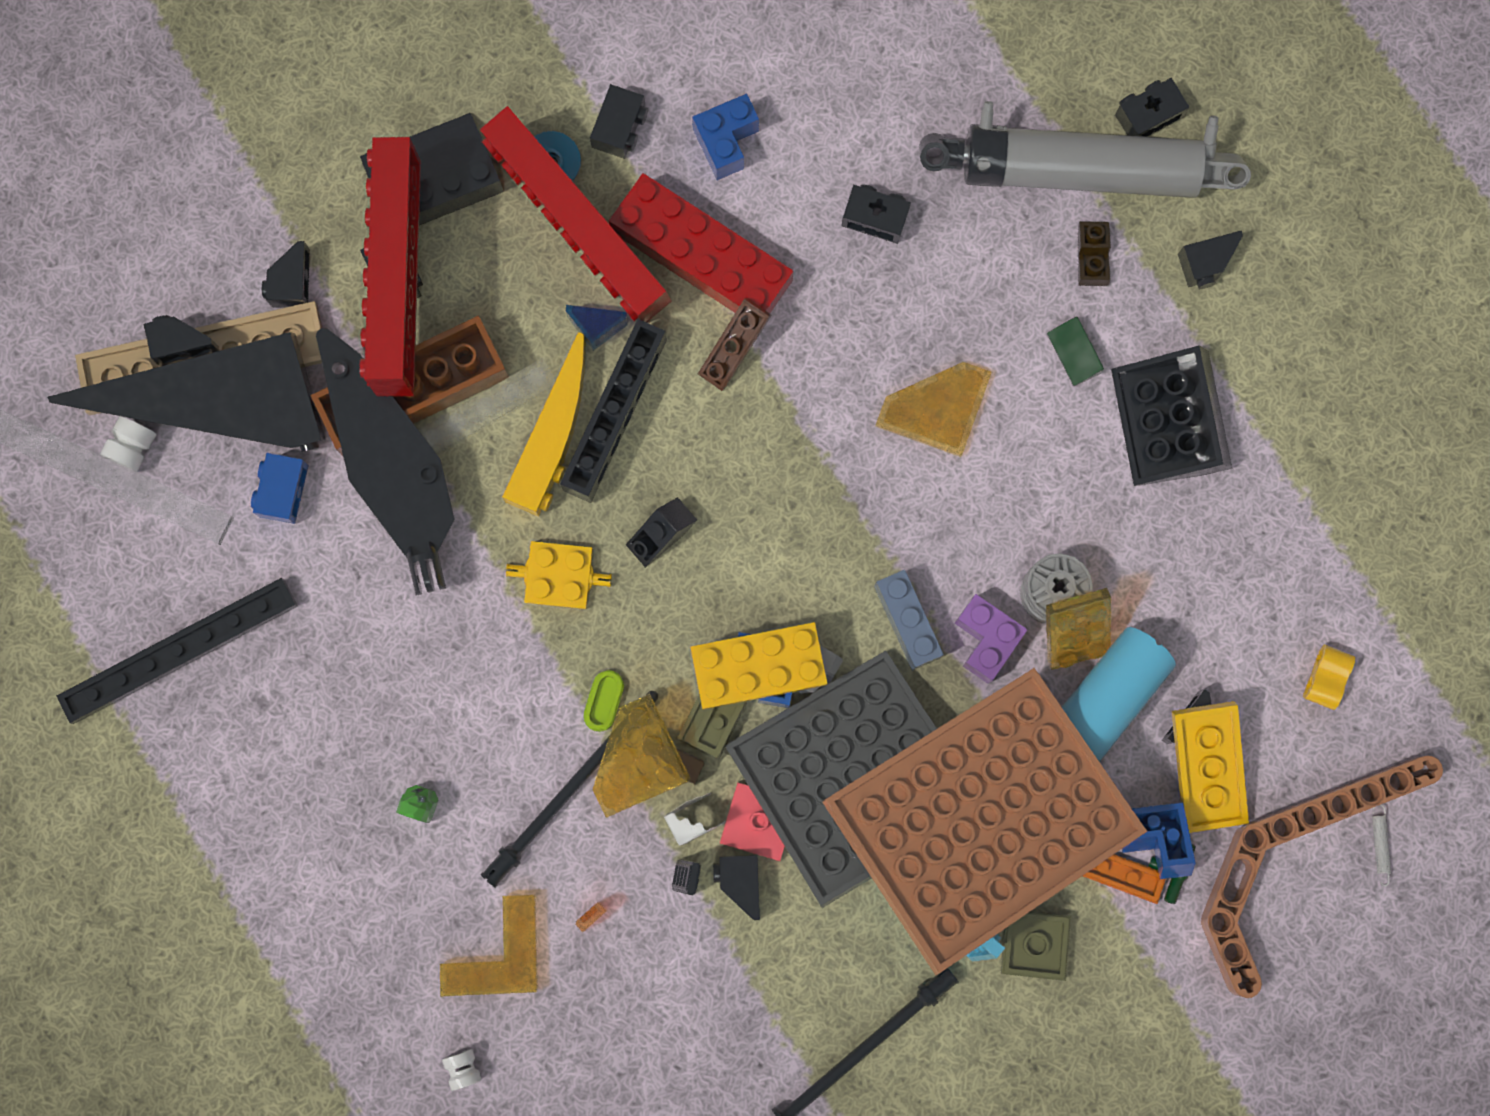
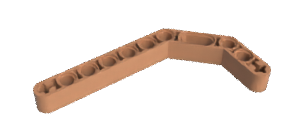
M1428 755L1409 759L1245 824L1236 830L1201 917V925L1225 984L1232 994L1244 998H1252L1260 992L1262 986L1260 975L1242 935L1238 920L1266 850L1436 783L1443 774L1442 764L1437 758ZM1427 766L1428 771L1424 775L1413 777L1411 772H1416ZM1392 774H1395L1400 781L1397 790L1393 789L1390 785ZM1364 785L1368 786L1371 790L1369 801H1365L1361 796V789ZM1336 796L1343 803V808L1339 813L1332 807V800ZM1307 807L1314 813V820L1310 825L1303 818V812ZM1278 819L1282 820L1286 827L1282 836H1279L1274 830V824ZM1249 830L1253 831L1257 837V842L1252 848L1245 842V835ZM1240 859L1245 864V873L1236 896L1233 900L1228 901L1224 897V888L1234 863ZM1217 913L1221 914L1224 918V926L1219 931L1215 930L1212 926V918ZM1232 943L1236 947L1237 954L1233 960L1229 961L1226 959L1224 951L1226 946ZM1238 967L1239 971L1231 970V968ZM1241 976L1249 978V982L1245 984L1246 989L1238 987V984L1242 982Z

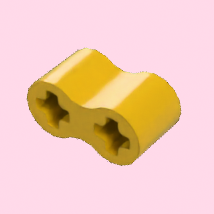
M1324 644L1318 652L1312 673L1303 693V698L1335 710L1343 697L1346 682L1355 664V656Z

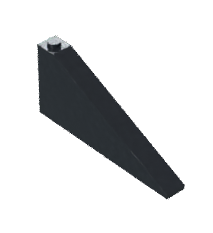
M292 332L47 397L49 403L282 447H300L301 452L320 448L318 442L326 440L318 410L310 396L313 393L297 337Z

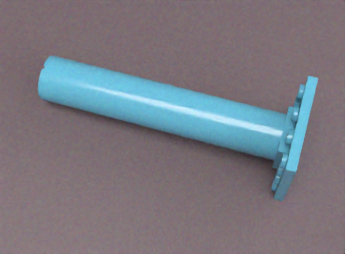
M1127 627L1119 635L1062 706L1099 762L1176 667L1173 656L1162 644L1157 645L1153 637L1133 627ZM996 934L966 956L972 962L997 959L1005 947L999 943L1001 937Z

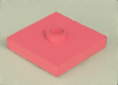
M737 782L720 844L780 861L785 847L749 786Z

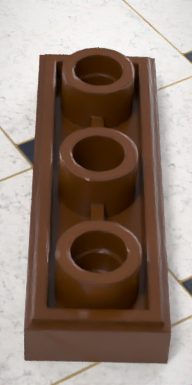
M745 298L701 367L698 375L723 391L772 315L750 299ZM731 341L736 343V350L731 348Z

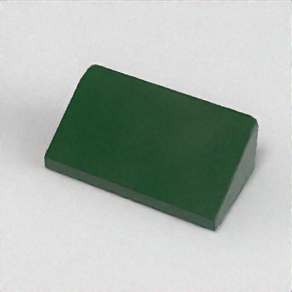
M1077 316L1047 333L1073 386L1081 384L1103 372L1104 367Z

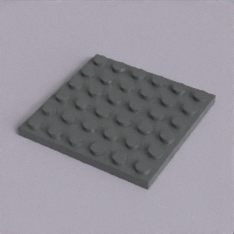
M886 650L725 745L821 908L872 879L824 806L823 801L937 729Z

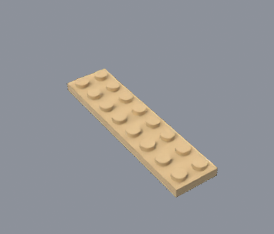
M315 301L194 328L210 337L219 346L220 351L292 332L296 334L305 367L322 363L316 339V333L322 328L318 305ZM147 339L75 355L81 388L160 367L150 357ZM85 410L89 416L101 413Z

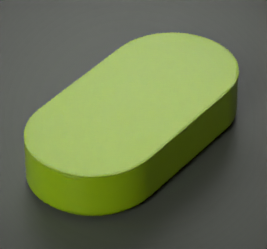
M606 670L599 673L593 681L583 714L585 724L593 731H606L615 721L624 691V682L618 673Z

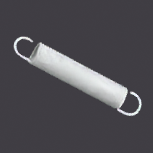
M1379 805L1383 807L1384 815L1372 816L1377 874H1388V883L1386 885L1382 884L1387 886L1389 884V874H1391L1385 808L1383 805Z

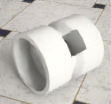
M119 416L111 431L114 438L107 439L99 455L137 473L145 458L142 451L150 448L157 434L134 421Z

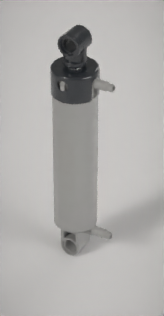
M985 101L981 112L980 124L970 125L966 145L964 139L945 138L938 133H930L924 136L919 144L920 161L924 168L933 172L944 168L962 169L964 163L965 183L976 186H1015L1196 198L1200 193L1201 187L1241 189L1249 183L1251 178V171L1240 155L1216 152V138L1219 127V118L1217 116L1209 117L1208 124H1206L1204 141L1006 128V126L992 125L994 114L993 102ZM937 147L942 150L941 154L936 157L927 155V151L931 148ZM1241 167L1237 175L1228 176L1232 168Z

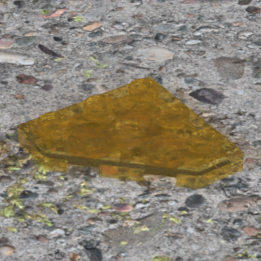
M961 362L890 394L884 400L875 427L961 457L992 372L966 362Z
M650 693L618 709L592 789L606 818L685 784L691 779Z

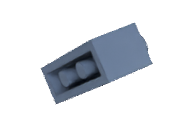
M905 569L877 581L874 588L911 670L913 671L940 659L944 654Z

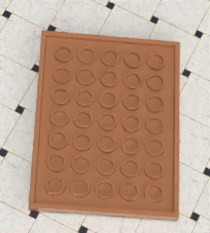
M1035 668L823 801L824 806L935 975L956 963L1147 832Z

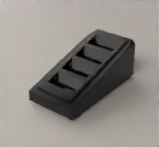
M678 860L675 866L672 890L694 896L697 893L702 865L696 862Z

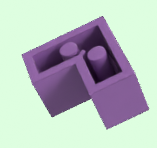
M975 594L954 623L979 640V643L963 667L989 684L996 677L1028 629Z

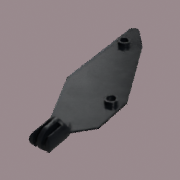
M321 328L316 333V339L348 480L407 558L415 595L422 594L417 565H420L427 592L435 591L429 562H433L439 589H446L438 551L455 518L441 459L393 396H376L373 390L367 386V382L360 376V360L364 359L361 354L329 329ZM343 365L345 367L343 373L335 374L337 366Z

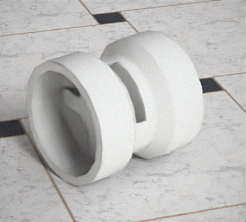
M468 1049L458 1055L454 1054L442 1059L444 1068L450 1074L448 1082L451 1091L467 1087L482 1080L479 1070L475 1069L473 1064L475 1060L473 1049ZM466 1065L468 1066L466 1068L455 1071V1069Z

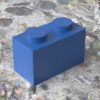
M266 453L265 461H261L258 468V478L260 479L258 491L255 490L251 497L253 513L260 518L295 524L309 465L303 459Z

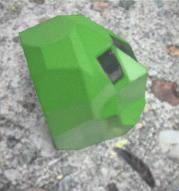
M418 785L407 788L399 801L396 813L421 822L430 823L439 801L435 791Z

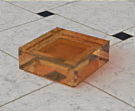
M597 902L576 921L575 925L583 933L601 918L608 909L602 902Z

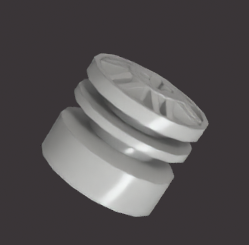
M1060 553L1048 555L1037 561L1023 577L1019 591L1021 603L1027 614L1038 622L1054 625L1068 621L1086 607L1091 598L1093 585L1091 575L1082 562L1073 556ZM1061 582L1064 587L1061 591L1055 593L1052 588L1055 584Z

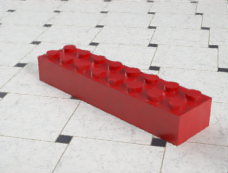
M508 105L480 129L485 136L482 143L498 163L502 160L505 161L501 164L518 186L522 182L524 183L521 189L537 208L541 205L544 207L540 211L556 231L560 228L564 230L560 235L575 253H578L580 250L583 252L580 258L595 277L599 273L603 276L600 282L614 299L618 296L623 299L619 304L634 322L637 319L648 322L672 302L666 290Z
M372 137V149L367 150V164L371 168V178L366 179L367 197H370V208L365 209V223L369 227V238L364 239V253L368 257V268L363 269V284L367 287V298L362 299L363 317H366V328L361 329V345L365 347V359L360 360V376L364 378L367 386L373 390L376 396H414L421 160L410 137Z

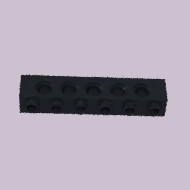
M637 319L560 483L564 492L592 503L666 344L665 330Z

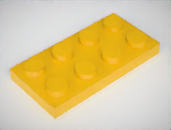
M815 622L690 647L702 710L827 686Z
M1235 701L1172 711L1180 800L1184 805L1189 833L1249 824L1238 704Z

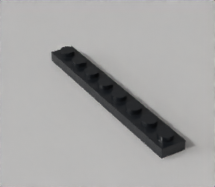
M281 577L56 695L69 723L75 724L298 607L285 580Z

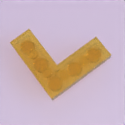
M536 895L502 896L504 960L441 963L440 997L538 992Z

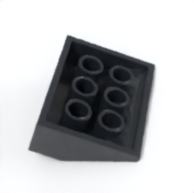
M471 113L410 136L421 160L419 226L504 192ZM366 153L361 155L360 158L367 177L371 178V168L368 167Z
M1198 345L1111 369L1134 486L1204 476L1233 469L1209 351Z

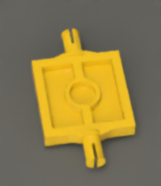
M531 541L529 559L526 565L507 563L506 569L518 570V572L506 571V577L524 578L526 585L524 603L587 609L588 594L592 585L611 587L610 581H600L599 579L612 580V574L594 573L592 547Z

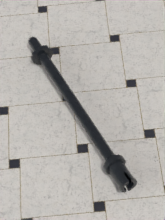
M649 691L632 710L627 706L623 708L624 712L628 714L518 839L511 846H506L505 848L502 846L498 850L500 854L480 874L484 879H487L490 885L496 888L513 867L517 868L521 864L519 860L525 848L637 723L642 727L646 725L641 718L658 700V693L656 691Z
M947 968L934 976L925 985L921 983L918 986L919 990L914 999L784 1110L780 1111L777 1107H774L772 1112L775 1116H797L924 1006H936L939 1003L937 1000L955 984L959 983L957 978Z

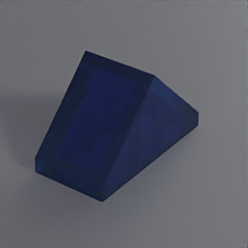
M566 305L567 318L578 332L584 334L586 342L593 351L628 325L627 312Z

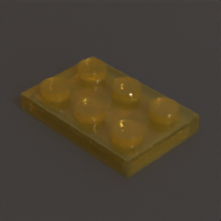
M1107 588L1046 605L1047 660L1051 670L1061 667L1067 668L1075 663L1089 659H1099L1111 647V595Z

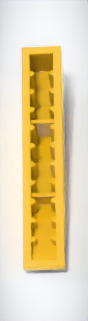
M580 332L577 333L502 496L505 503L538 517L542 510L547 511L553 499V494L550 491L554 482L559 484L564 476L566 467L562 465L574 433L581 404L585 374L586 340L584 334Z

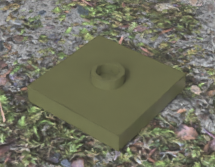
M1029 912L1005 928L1003 937L1005 949L1002 951L1001 974L1066 981L1071 916Z

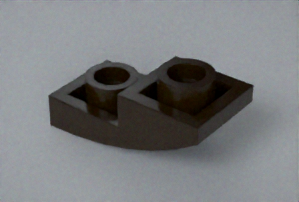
M1079 221L1078 286H1109V252L1111 249L1109 222Z

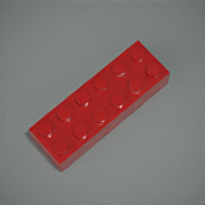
M644 173L641 174L609 219V225L621 239L734 313H736L745 298L750 299L768 313H771L793 281L794 270Z

